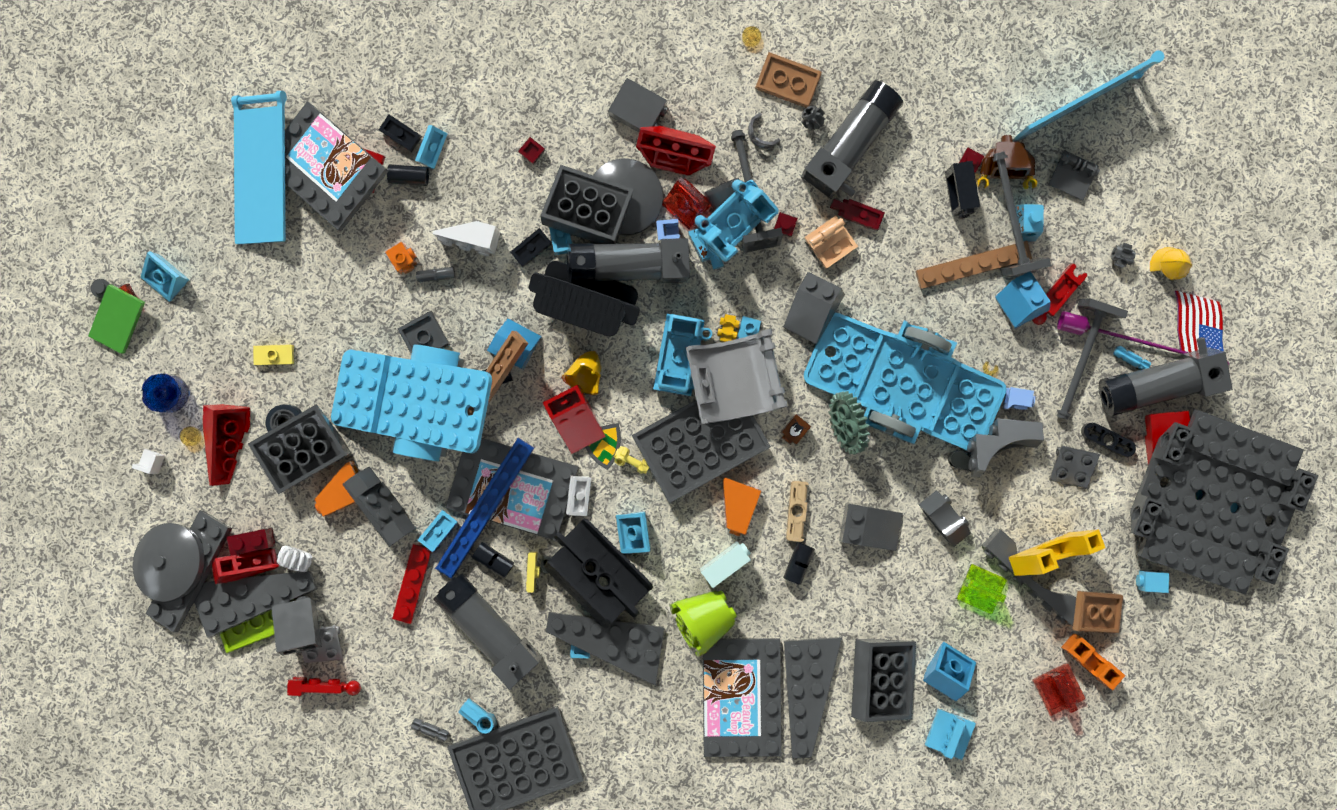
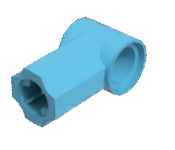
M470 698L467 699L458 711L459 714L475 725L481 733H489L497 724L494 714L488 713ZM484 718L491 722L490 727L483 725L482 720Z

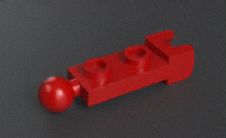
M1070 264L1046 293L1051 301L1050 310L1032 319L1033 323L1036 325L1044 324L1047 320V313L1051 317L1054 316L1077 287L1086 279L1087 273L1076 277L1073 273L1076 264Z
M293 677V679L288 680L287 695L301 696L306 692L338 694L347 692L348 695L355 696L361 691L360 683L355 680L349 681L346 684V682H340V679H328V682L321 681L320 678H310L307 681V677Z

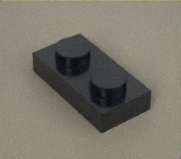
M390 114L378 129L411 153L422 138L419 133Z
M538 228L511 250L510 253L524 267L548 248L552 242Z

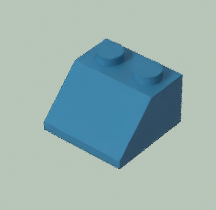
M1031 271L1012 280L995 296L1014 328L1050 310L1051 301Z
M507 319L495 334L487 351L496 355L511 331H517L528 342V345L515 363V366L524 370L542 336Z
M943 642L929 663L923 681L954 701H957L969 691L976 662Z

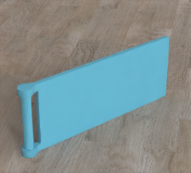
M1159 50L1155 51L1147 61L1028 125L1013 139V142L1025 138L1130 79H1140L1144 72L1154 64L1164 60V53Z
M285 91L245 97L236 95L231 98L234 109L235 244L238 245L285 242L286 240L285 102L287 95ZM277 102V106L241 110L245 104Z

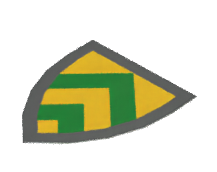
M619 423L601 426L606 437L585 447L591 458L607 470L614 463V455L617 449L620 448L621 432Z

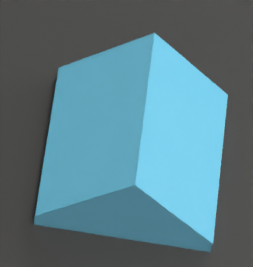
M151 251L147 252L140 278L170 302L189 279L161 255Z
M646 512L616 515L621 553L650 552Z

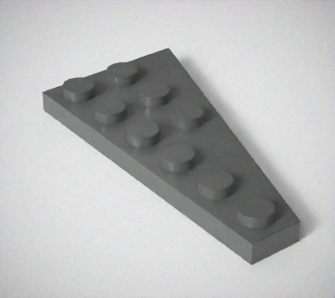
M311 571L248 577L215 584V581L204 582L194 603L206 636L211 638L271 611V606L278 605L280 601L291 602L318 588Z
M548 612L547 633L656 686L664 632L663 626L614 620L608 628H604L593 617Z
M842 637L784 640L792 759L812 757Z

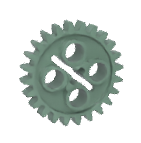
M848 391L836 393L830 399L831 404H829L831 411H828L831 415L829 420L833 424L831 428L835 431L834 436L837 435V442H841V448H844L845 452L853 455L865 451V448L868 447L867 442L870 441L867 437L870 433L867 430L869 425L866 424L868 418L864 417L865 410H861V402L857 403V397L853 398V393L849 394Z

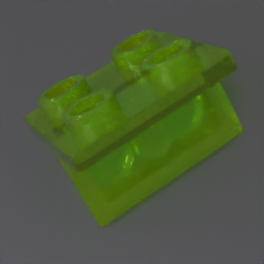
M971 564L956 598L975 608L993 614L997 602L1004 603L1006 595L1001 593L1007 579Z

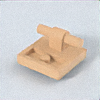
M834 216L804 237L825 269L858 247L844 227L845 222L843 219H838L837 216Z

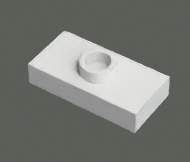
M570 477L567 515L587 516L591 486L590 477Z

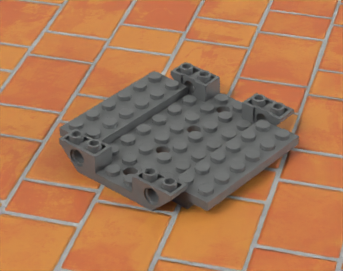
M1194 409L1188 427L1174 422L1158 439L1130 510L1131 533L1144 537L1137 555L1245 595L1254 574L1255 578L1275 585L1289 551V548L1281 546L1295 509L1302 512L1305 511L1319 475L1300 468L1296 471L1304 449ZM1166 477L1168 483L1166 486L1161 487L1160 480ZM1198 490H1202L1203 496L1197 500L1195 494ZM1233 503H1237L1238 508L1232 513L1230 507ZM1271 515L1272 522L1270 525H1266L1265 519Z

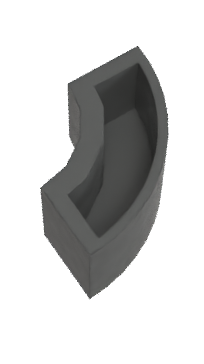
M936 490L918 505L939 533L954 548L971 534L968 528L970 524L964 516L960 517L950 505L952 501L946 494L941 495Z

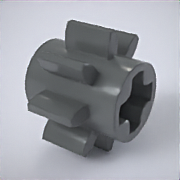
M816 105L814 107L809 106L802 112L801 117L804 120L801 123L805 128L817 130L824 124L825 118L823 116L825 112L821 107L817 108Z
M1123 242L1120 246L1116 245L1111 253V259L1115 261L1114 265L1123 268L1127 264L1131 265L1136 256V251L1132 250L1133 245Z

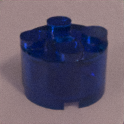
M171 374L151 375L145 380L141 389L142 401L145 406L152 411L162 413L179 411L185 406L190 395L185 381Z

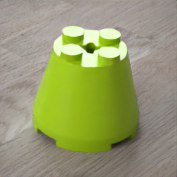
M722 590L678 600L669 605L672 615L676 614L677 616L675 620L679 631L690 649H696L697 652L695 654L697 657L705 654L735 625L737 615L732 607L729 608L725 602L727 599Z

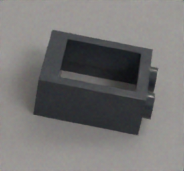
M973 161L954 163L945 171L952 217L958 216V219L968 218L970 214H974L975 210L980 207Z

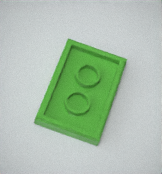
M112 284L107 285L88 337L121 354L126 353L145 302Z

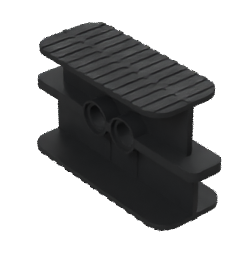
M551 261L546 267L545 274L535 272L531 276L528 286L531 292L536 293L533 301V307L536 312L608 337L617 334L621 322L635 325L640 313V308L635 306L638 292L633 286L619 281L570 283L569 275L567 274V264L559 261Z
M584 518L566 537L560 532L554 536L555 540L562 547L545 563L544 568L596 622L604 628H608L624 610L633 618L639 614L635 606L653 589L652 583L588 519ZM586 563H590L594 566L593 573H589L586 571ZM600 577L607 579V587L600 585Z

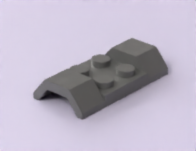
M370 466L356 473L342 484L389 547L416 530V527L405 514L406 511L385 483H381Z

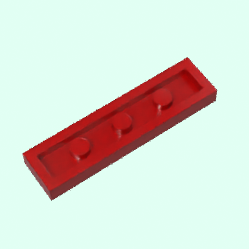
M412 545L392 617L394 620L409 624L413 621L432 553L425 546Z

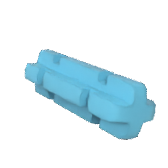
M1117 346L1113 352L1116 357H1121L1122 360L1135 367L1137 366L1140 370L1150 368L1151 362L1146 359L1142 360V357L1129 350L1126 351V348L1122 346Z

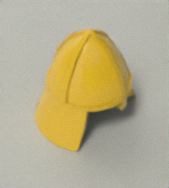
M1164 247L1152 256L1150 271H1162L1167 278H1170L1169 280H1176L1183 277L1186 278L1193 264L1190 256L1183 250L1174 247Z
M589 351L579 356L562 375V380L570 387L580 385L583 393L598 394L601 364L597 352Z

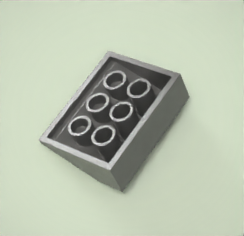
M560 164L540 216L541 223L550 228L598 244H617L634 189Z
M317 404L248 443L278 494L290 489L351 453L340 434Z
M855 639L851 717L863 722L912 719L916 641Z

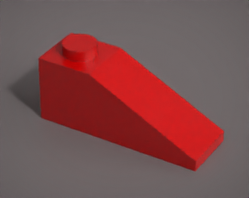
M275 549L215 558L212 564L215 584L237 581L279 567Z

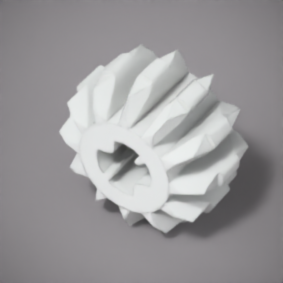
M283 546L278 553L277 563L290 570L307 572L313 556L303 550Z

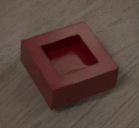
M529 137L518 150V153L534 165L546 150Z
M967 147L959 163L973 161L974 173H976L984 156Z
M779 212L774 229L781 228L783 235L792 237L798 218Z

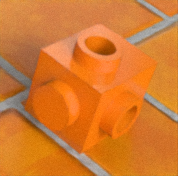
M403 242L385 251L400 274L411 272L417 264L415 258H417L411 247L408 249Z

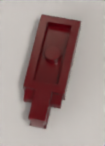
M833 199L830 208L838 211V216L875 231L879 230L885 214L881 210L852 199H843V202Z

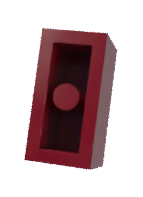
M272 527L227 537L230 556L276 546Z

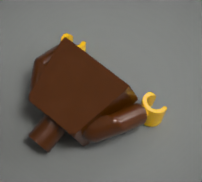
M1011 135L1002 136L1001 142H997L983 159L980 171L982 175L976 182L977 187H979L981 180H984L986 183L984 189L988 187L989 180L987 175H990V178L1001 179L997 161H993V154L1005 151V154L1008 156V158H1005V164L1009 179H1025L1023 181L1024 189H1028L1029 181L1032 183V188H1035L1037 186V181L1033 178L1035 175V158L1025 148L1024 143L1013 142Z

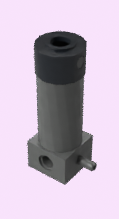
M874 80L825 146L821 147L811 159L801 177L830 199L833 198L839 189L852 197L856 191L844 182L878 135L903 106L901 96L887 84Z
M688 238L661 239L658 243L569 244L567 252V274L569 275L570 283H590L594 281L656 280L657 283H683L690 278Z
M1200 337L1197 338L1198 350L1182 354L1183 359L1100 379L1098 389L1102 405L1109 416H1115L1196 393L1207 397L1233 390L1226 352L1207 348L1205 338Z
M463 573L451 579L433 598L447 616L452 618L494 665L491 668L492 672L509 690L542 659L543 656L525 637L520 639L478 593V590Z

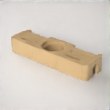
M791 482L786 539L789 541L802 542L804 540L801 537H803L804 530L803 522H806L807 502L805 501L807 497L806 485H809L808 482ZM794 506H800L803 509L802 514L798 517L792 514Z

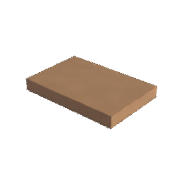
M768 52L755 89L807 108L810 106L822 72Z
M1077 591L1073 630L1119 634L1123 595Z

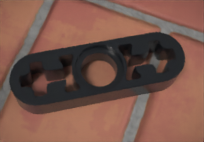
M1086 423L1081 428V434L1085 439L1119 456L1130 457L1136 452V445L1133 441L1097 423ZM1094 427L1093 431L1101 434L1099 436L1095 434L1089 436L1087 429ZM1107 434L1113 437L1111 445L1104 443V437ZM1117 444H1128L1129 452H1124V449L1117 446Z

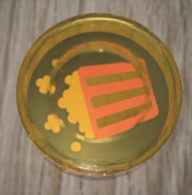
M750 26L743 31L742 41L746 46L754 47L760 43L761 32L758 28Z
M186 427L180 433V440L186 446H195L201 440V432L195 427Z

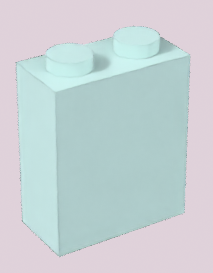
M736 541L701 567L700 571L711 587L714 588L751 560L748 557L751 553L744 543L739 544Z

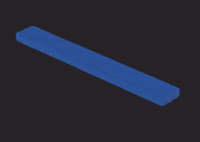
M519 437L517 438L435 569L451 579L454 577L533 452V446Z

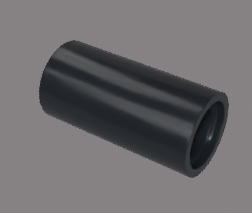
M388 165L387 181L389 184L428 186V167Z
M484 542L478 546L472 556V559L503 579L506 578L515 562Z
M797 542L783 578L801 585L815 549Z

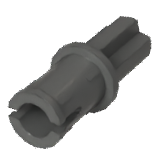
M454 266L445 268L434 267V269L416 272L418 282H438L442 279L455 278Z

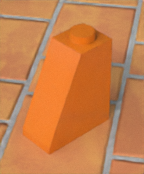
M354 461L345 463L315 498V508L323 517L356 503L342 485L358 473Z
M724 477L723 492L726 527L730 529L729 533L740 536L742 533L745 535L761 490Z

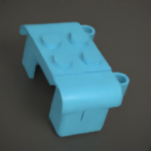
M735 180L732 183V189L735 192L708 218L703 215L695 218V224L698 227L695 235L719 262L721 260L729 261L738 252L735 246L742 240L744 235H747L761 222L760 220L768 223L779 213L777 206L753 180H749L746 183L741 180Z
M667 313L653 390L691 396L694 385L686 347L700 345L701 340L707 341L712 337L711 329L703 328L705 320ZM708 331L710 336L704 337L703 332Z

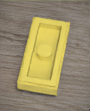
M294 345L253 346L254 365L294 364Z
M538 552L528 553L527 592L534 593L536 591V578L540 577V566H537Z

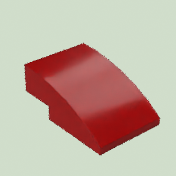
M1189 411L1156 413L1145 416L1147 431L1145 445L1148 464L1158 439L1174 422L1188 427L1190 422Z

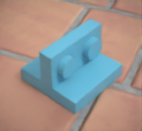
M938 708L925 746L940 751L945 757L950 759L956 757L963 760L976 723Z

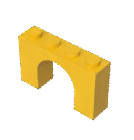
M1099 529L1069 532L1008 558L1015 576L1040 575L1059 568L1057 560L1071 556L1091 555L1105 549V545Z

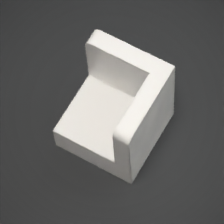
M144 449L139 464H133L132 468L147 474H158L165 455Z

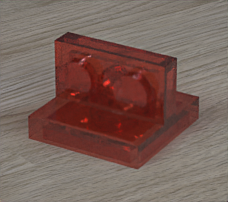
M682 177L677 180L662 202V205L688 229L694 226L697 216L703 215L711 207L705 196L687 179Z
M1068 663L1032 679L1050 716L1064 709L1073 713L1078 710L1076 704L1086 699Z

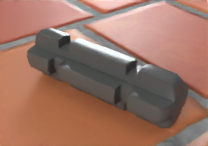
M415 718L411 724V729L415 731L420 730V733L433 738L437 737L440 741L445 742L448 738L449 731L445 729L440 730V727L427 722L422 723L420 719Z

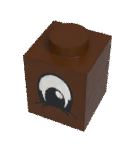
M795 414L781 430L780 433L783 434L781 438L790 445L792 442L797 444L811 426Z

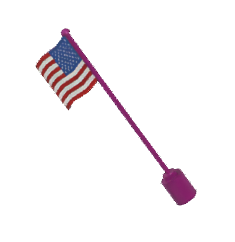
M1176 290L1175 294L1178 305L1177 333L1180 350L1103 329L1098 330L1099 333L1179 354L1198 350L1197 338L1204 337L1207 348L1224 351L1222 342L1223 315L1220 302ZM1065 311L1061 313L1057 323L1058 330L1080 336L1090 330L1091 326H1089L1090 323L1087 317Z

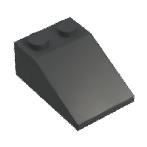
M807 272L797 290L783 327L817 345L845 296L842 288Z
M845 503L839 541L896 551L903 513Z

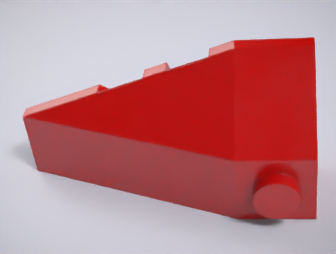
M225 404L203 405V433L210 486L230 484L237 464L235 459L238 450H242L244 444L241 442L244 433H248L250 427V407Z

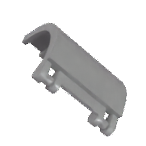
M772 329L763 330L757 334L727 342L686 347L701 424L733 420L788 407L787 400H784L783 393H785V390L780 384L773 349L776 348L775 343H772L771 339L773 335Z

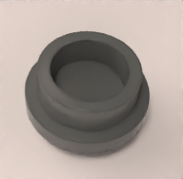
M96 279L91 285L92 294L95 297L103 298L107 285H110V283L105 279Z

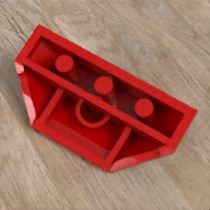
M663 126L640 127L636 148L651 167L687 176L710 166L716 148L714 144L699 135Z

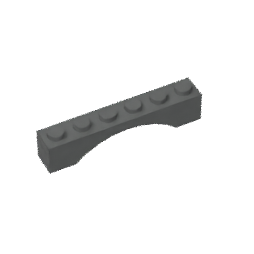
M996 528L981 545L985 549L983 552L989 558L997 559L1000 562L998 566L1006 573L1010 571L1014 575L1008 557L1017 554L1016 542L1001 529ZM1014 575L1012 577L1019 585L1022 586L1024 584L1028 588L1027 592L1036 599L1038 597L1043 601L1041 605L1049 612L1054 611L1057 614L1055 618L1063 625L1067 623L1073 626L1076 606L1075 596L1043 588L1030 575Z

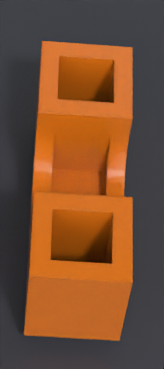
M1075 633L1061 647L1098 681L1111 690H1114L1126 676L1111 662L1100 656L1095 651L1096 649L1085 639Z

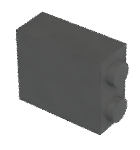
M626 78L608 110V115L639 132L640 127L659 126L658 120L660 117L664 118L668 111V107H666L667 100Z
M302 596L297 598V601H280L278 605L271 606L276 652L285 656L322 647L315 600L309 598V596Z

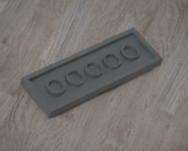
M199 510L190 527L200 539L204 550V568L199 582L188 595L179 600L171 602L152 600L145 613L172 632H179L212 569L214 559L218 557L227 537L233 529L202 510Z

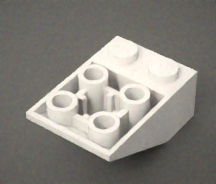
M478 221L433 231L437 241H440L443 245L452 247V244H456V246H459V249L465 251L475 249V251H478V254L489 256V254L495 255L501 233L496 226Z

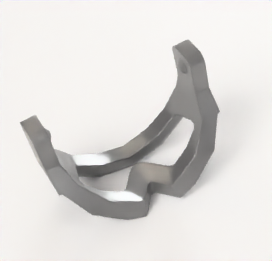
M758 113L750 120L748 126L749 138L758 147L772 148L781 141L779 138L773 142H767L754 135L753 123L762 116L761 113Z

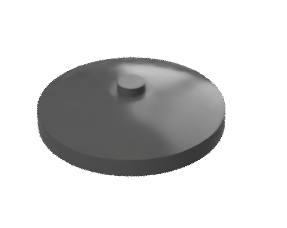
M622 158L604 164L593 174V176L634 189L620 235L627 236L640 233L654 223L662 208L663 190L660 180L650 167L634 159Z
M164 523L150 529L139 541L133 557L135 582L144 595L155 601L171 602L188 595L199 582L204 568V550L200 539L190 528L175 523Z

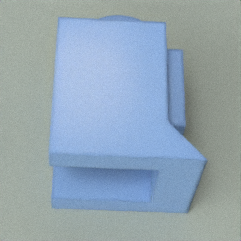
M678 219L656 221L658 240L680 239Z
M1013 387L1006 388L1003 409L1010 407L1027 410L1028 407L1034 406V391Z

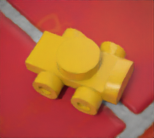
M725 314L724 318L720 317L719 325H723L722 329L718 328L717 336L721 337L720 341L723 342L736 339L737 332L734 331V327L738 328L739 320H736V316Z

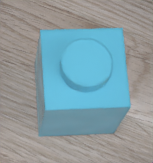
M1139 570V575L1136 576L1138 590L1169 593V573Z

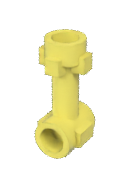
M626 447L617 449L614 455V462L617 465L623 466L625 463H628L638 468L637 472L641 474L647 473L649 467L645 459L639 461L629 456L630 450Z

